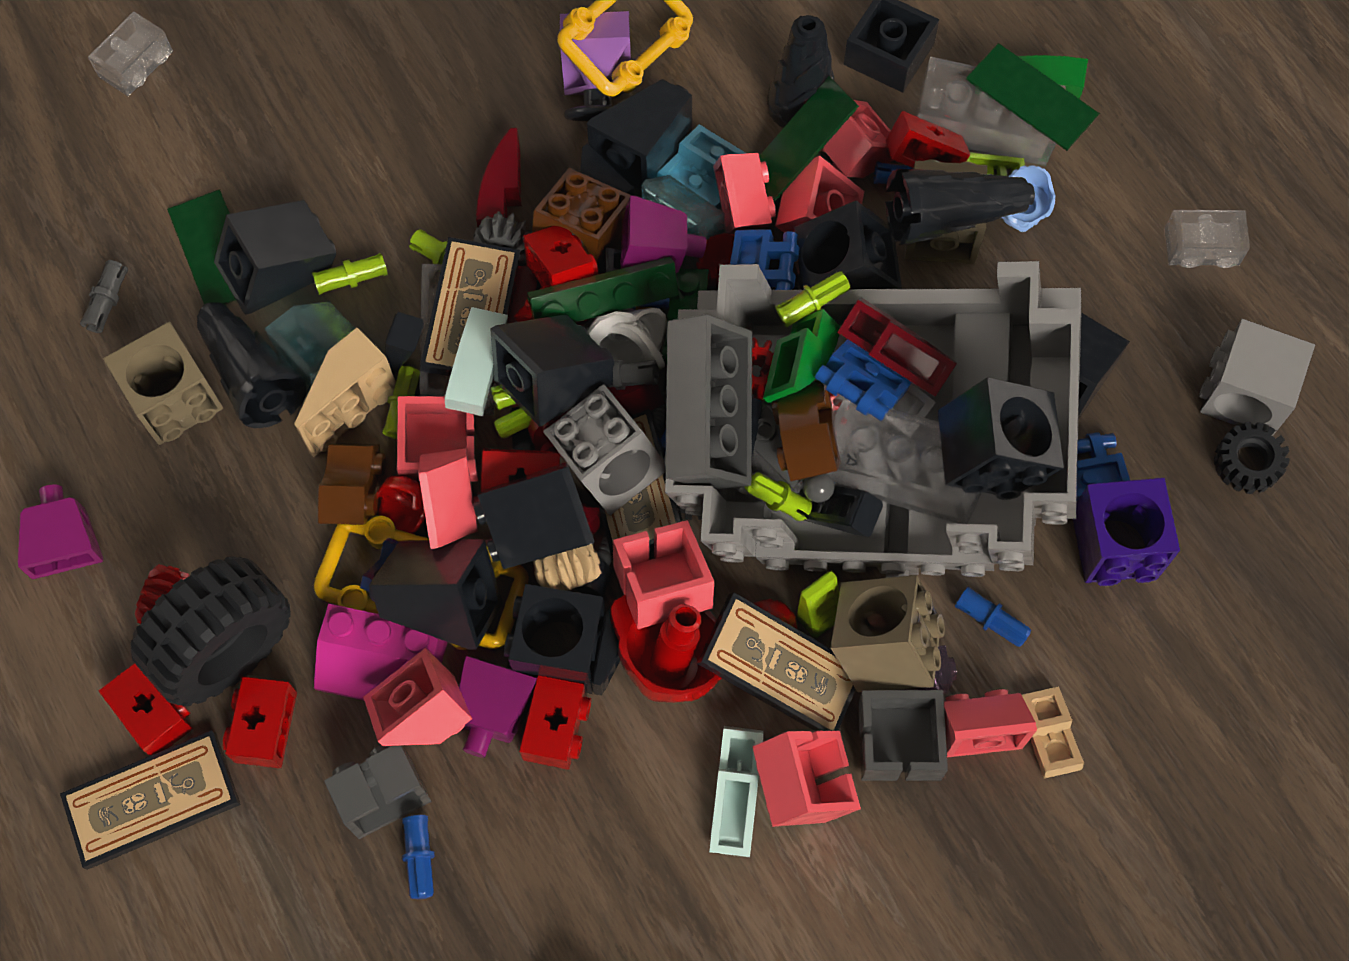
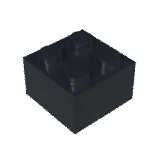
M873 0L847 39L844 65L903 93L934 46L940 19L899 0Z

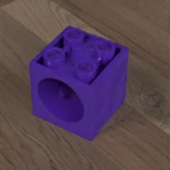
M1165 478L1087 484L1076 503V519H1073L1085 583L1097 582L1099 586H1111L1120 583L1124 579H1135L1138 583L1157 580L1180 552ZM1106 521H1121L1131 525L1141 535L1145 548L1130 549L1118 544L1108 534L1104 523Z

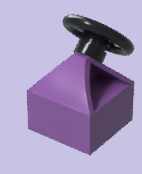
M629 11L603 12L595 19L594 29L584 40L572 39L610 82L613 81V70L621 62L631 60ZM560 14V30L564 28L563 20L568 14ZM561 50L565 95H584V106L565 110L564 117L571 121H589L596 115L613 107L611 96L601 93Z

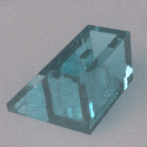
M671 175L647 179L642 184L643 199L683 211L687 215L688 234L704 236L707 240L714 235L724 232L725 213Z
M330 301L293 306L265 327L274 348L299 372L310 387H312L328 350L355 329Z

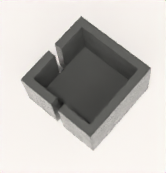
M943 690L862 691L858 702L859 738H863L860 744L861 781H897L901 773H905V781H941L948 771Z
M380 745L369 753L370 757L366 758V762L360 765L358 763L355 764V762L345 763L332 771L333 776L324 780L343 824L358 839L432 802L413 761L402 745Z

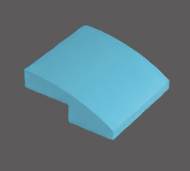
M699 124L679 143L678 153L658 171L656 182L710 216H713L721 208L713 165L722 155L746 153Z

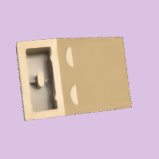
M358 328L354 329L328 350L294 423L309 453L313 457L320 452L327 451L328 445L336 443L338 437L349 428H355L360 425L367 413L377 405L385 404L388 397L393 395L396 381L386 356Z

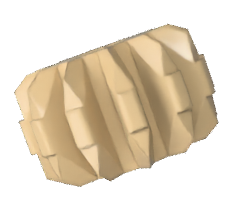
M592 544L533 561L534 574L537 583L541 587L565 591L592 582L601 574L600 560Z

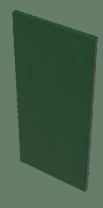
M999 43L966 77L969 83L1066 151L1070 149L1100 114Z
M830 76L759 156L760 162L765 161L768 168L769 182L764 183L767 197L772 196L774 202L859 107Z
M220 189L168 208V213L204 305L210 302L228 304L235 301L234 295L214 263L226 215L230 214Z

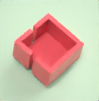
M398 396V476H409L420 481L418 472L420 455L466 448L468 460L474 459V414L445 408V396Z
M688 520L654 529L655 559L649 560V535L647 531L613 540V568L622 591L626 595L627 604L637 629L666 621L671 610L681 604L693 606L699 612L713 609L714 579Z
M787 731L752 747L772 827L826 823L861 809L852 774H844L816 785L815 779L849 766L840 731H816L813 733L811 731Z

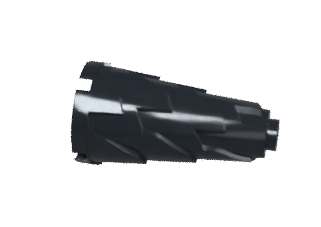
M806 15L794 20L787 45L783 49L782 59L778 60L774 81L771 82L768 91L767 104L769 115L782 128L788 124L829 76L834 80L824 23L818 17Z
M899 169L892 171L888 178L886 192L895 191L893 201H885L890 232L895 242L901 241L899 245L934 239L943 234L974 228L977 224L992 222L1004 216L1025 212L1028 210L1029 205L1034 203L1035 191L1033 185L1028 183L1023 177L979 174L977 172Z
M210 302L205 304L197 315V328L211 353L209 357L221 377L220 382L239 420L247 427L266 428L282 422L283 420L279 414L284 410H287L292 415L301 405L306 394V382L299 372L289 364L279 351L275 352L257 330L253 332L224 303Z

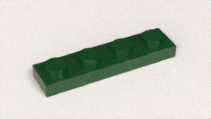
M669 256L527 292L532 320L568 315L574 322L675 297L679 295L675 263Z

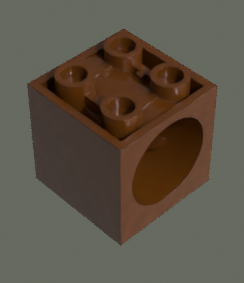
M568 168L535 208L532 233L552 226L568 229L572 235H576L581 240L587 254L591 253L594 256L598 266V274H600V264L605 248L621 250L622 218L630 195Z

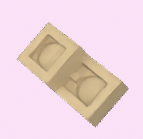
M1059 686L1023 694L1022 697L1036 722L1037 731L1031 737V742L1043 778L1082 770L1084 761L1071 731L1072 719Z

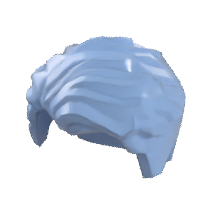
M1035 165L1021 166L1008 176L1025 178L1028 183L1033 185L1035 191L1034 203L1029 205L1027 211L1001 217L1007 225L1020 232H1026L1034 225H1037L1041 219L1049 217L1055 205L1056 196L1051 176L1046 169H1042L1039 166L1036 167Z

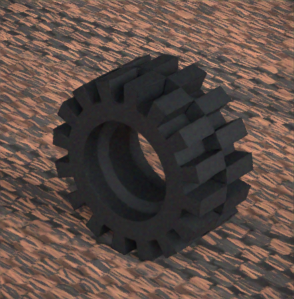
M1245 422L1241 427L1239 425L1233 427L1221 440L1215 450L1217 454L1214 457V464H1219V467L1216 469L1218 476L1221 474L1226 476L1223 480L1226 485L1232 482L1235 484L1233 489L1240 492L1244 488L1247 494H1253L1256 490L1261 493L1266 491L1268 487L1271 488L1286 472L1285 468L1289 465L1290 458H1285L1289 453L1288 446H1280L1285 439L1282 435L1275 439L1272 434L1276 430L1271 426L1265 432L1262 430L1263 423L1257 422L1252 428L1251 422ZM1253 447L1260 451L1264 457V467L1255 471L1246 468L1238 459L1239 449Z

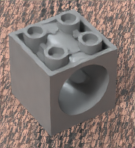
M1241 319L1234 331L1227 330L1221 346H1217L1209 364V367H1212L1213 370L1210 377H1206L1199 393V397L1204 399L1200 413L1235 426L1239 425V427L1245 422H1251L1252 428L1257 422L1263 423V431L1266 432L1270 426L1276 430L1272 434L1273 436L1296 407L1315 344Z
M604 384L543 431L580 481L609 515L621 508L666 472L663 458Z

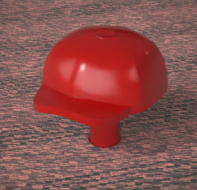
M626 595L614 601L610 609V619L619 640V659L632 682L645 697L656 702L677 703L694 701L707 694L722 679L697 664L717 621L709 610L699 612L693 606L681 604L671 610L666 621L637 629L627 604Z

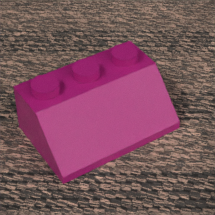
M328 604L317 639L314 689L364 701L363 697L424 648H427L442 663L448 642L380 618L379 614Z

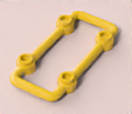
M596 0L587 8L573 9L563 20L564 28L557 35L558 45L601 93L606 96H616L622 91L630 93L641 84L643 71L669 47L679 48L688 39L690 27L693 23V15L681 0H663L678 17L670 18L663 24L659 31L660 37L637 59L621 62L612 72V82L606 78L572 39L584 40L594 29L595 19L617 0Z
M385 516L373 517L364 525L338 524L314 580L315 594L318 598L329 603L378 614L375 602L369 597L366 590L361 589L359 585H349L342 590L329 587L349 534L353 532L366 536L371 546L376 549H382L383 542L387 538L396 541L429 540V538L397 530L392 520ZM489 553L495 578L500 574L514 578L496 632L494 634L486 632L479 646L488 649H497L505 645L508 633L512 632L516 619H513L514 602L516 596H523L525 584L529 582V575L521 565L503 569L501 561L493 562ZM451 643V645L458 650H467L466 648Z

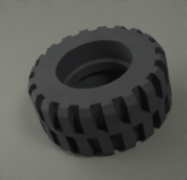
M234 556L226 557L224 561L217 559L210 562L204 568L199 567L192 571L191 575L186 579H180L167 594H162L155 601L156 605L151 610L146 611L141 618V625L137 626L134 630L130 646L133 662L168 702L182 706H191L193 703L200 704L211 696L216 697L229 686L232 687L237 684L248 672L251 673L257 667V664L272 652V647L279 643L283 637V630L288 628L289 617H291L290 603L252 560Z

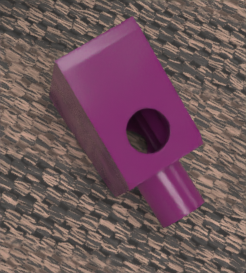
M630 195L621 226V269L670 256L675 263L676 273H678L685 255L703 258L706 249V237L687 233V215L683 211Z
M53 484L41 487L39 489L41 504L24 508L20 513L18 567L33 580L104 562L85 508L76 498L69 497L64 499L63 488L60 485Z
M466 656L459 689L472 720L463 727V729L469 731L463 751L473 756L485 758L492 738L510 743L530 710L537 678Z

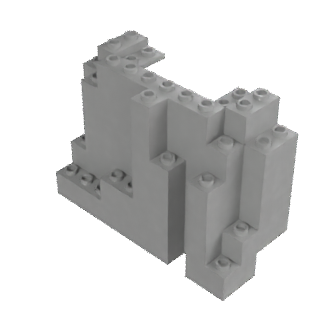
M1039 261L998 262L997 280L999 289L849 290L821 306V310L824 309L841 327L857 300L863 298L957 362V365L936 397L912 383L936 402L913 433L908 432L886 417L881 422L869 413L867 416L856 410L857 405L840 394L835 398L845 402V408L834 410V412L842 417L841 423L834 422L841 463L838 471L827 474L833 479L834 486L865 490L883 502V508L870 537L854 535L807 521H796L780 510H770L764 501L748 493L745 486L715 489L713 486H694L666 479L665 493L676 505L685 509L686 514L702 516L701 542L713 554L720 556L721 561L743 562L744 556L756 557L762 564H766V568L770 570H788L789 564L804 565V570L815 572L827 571V566H843L842 571L850 573L866 572V567H876L880 574H886V578L919 575V569H921V574L944 575L945 569L961 570V575L982 577L985 576V571H994V564H999V569L1004 571H1023L1024 565H1033L1036 518H1042L1043 523L1052 525L1066 524L1067 519H1076L1081 288H1041ZM758 264L720 265L718 290L698 291L697 310H678V319L708 314L752 331V338L755 337L758 340L759 347H763L766 340H771L772 346L770 351L773 353L777 340L790 335L792 325L786 328L775 306L794 297L803 290H771ZM753 365L752 374L759 377L761 367ZM987 377L1051 391L1055 394L1064 469L1049 476L1046 482L1033 485L1021 492V496L1011 500H1001L996 495L983 492L975 494L965 493L962 488L946 486L944 480L938 410ZM763 400L762 409L767 406L772 411V402L767 403ZM854 443H859L870 447L865 452L864 450L866 448L854 445ZM753 450L751 473L760 472L776 482L784 481ZM848 455L861 465L859 467L843 468L849 461ZM851 461L849 465H856V464ZM802 481L794 488H791L792 491L806 497ZM822 502V504H821V506H820V508H819L818 513H820V511H821V509H822V507H823L824 502Z

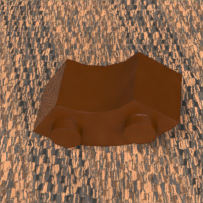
M819 380L812 382L798 392L772 402L773 416L776 424L780 426L783 446L777 448V458L781 470H788L790 482L838 471L841 463L835 434V414L829 392L826 390L827 386Z
M334 443L328 445L325 474L322 482L319 484L318 523L364 525L370 516H376L378 509L376 493L378 475H384L386 469L385 453H380V444Z

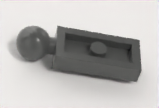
M765 406L761 411V418L758 422L759 427L754 450L791 488H794L802 481L803 491L808 499L813 502L828 500L834 492V481L829 474L826 473L790 482L788 470H781L777 458V448L783 447L780 426L776 424L773 412Z

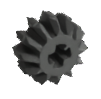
M498 211L494 214L493 218L486 216L481 221V224L475 230L473 241L520 250L518 266H524L527 260L523 236L532 233V231L526 230V220L517 222L515 221L514 213L505 218Z

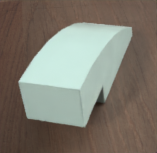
M471 307L444 398L445 408L483 416L489 388L494 377L490 328L496 325L507 324L508 315Z
M724 726L709 852L750 857L759 780L752 747L763 742L764 732L762 730Z

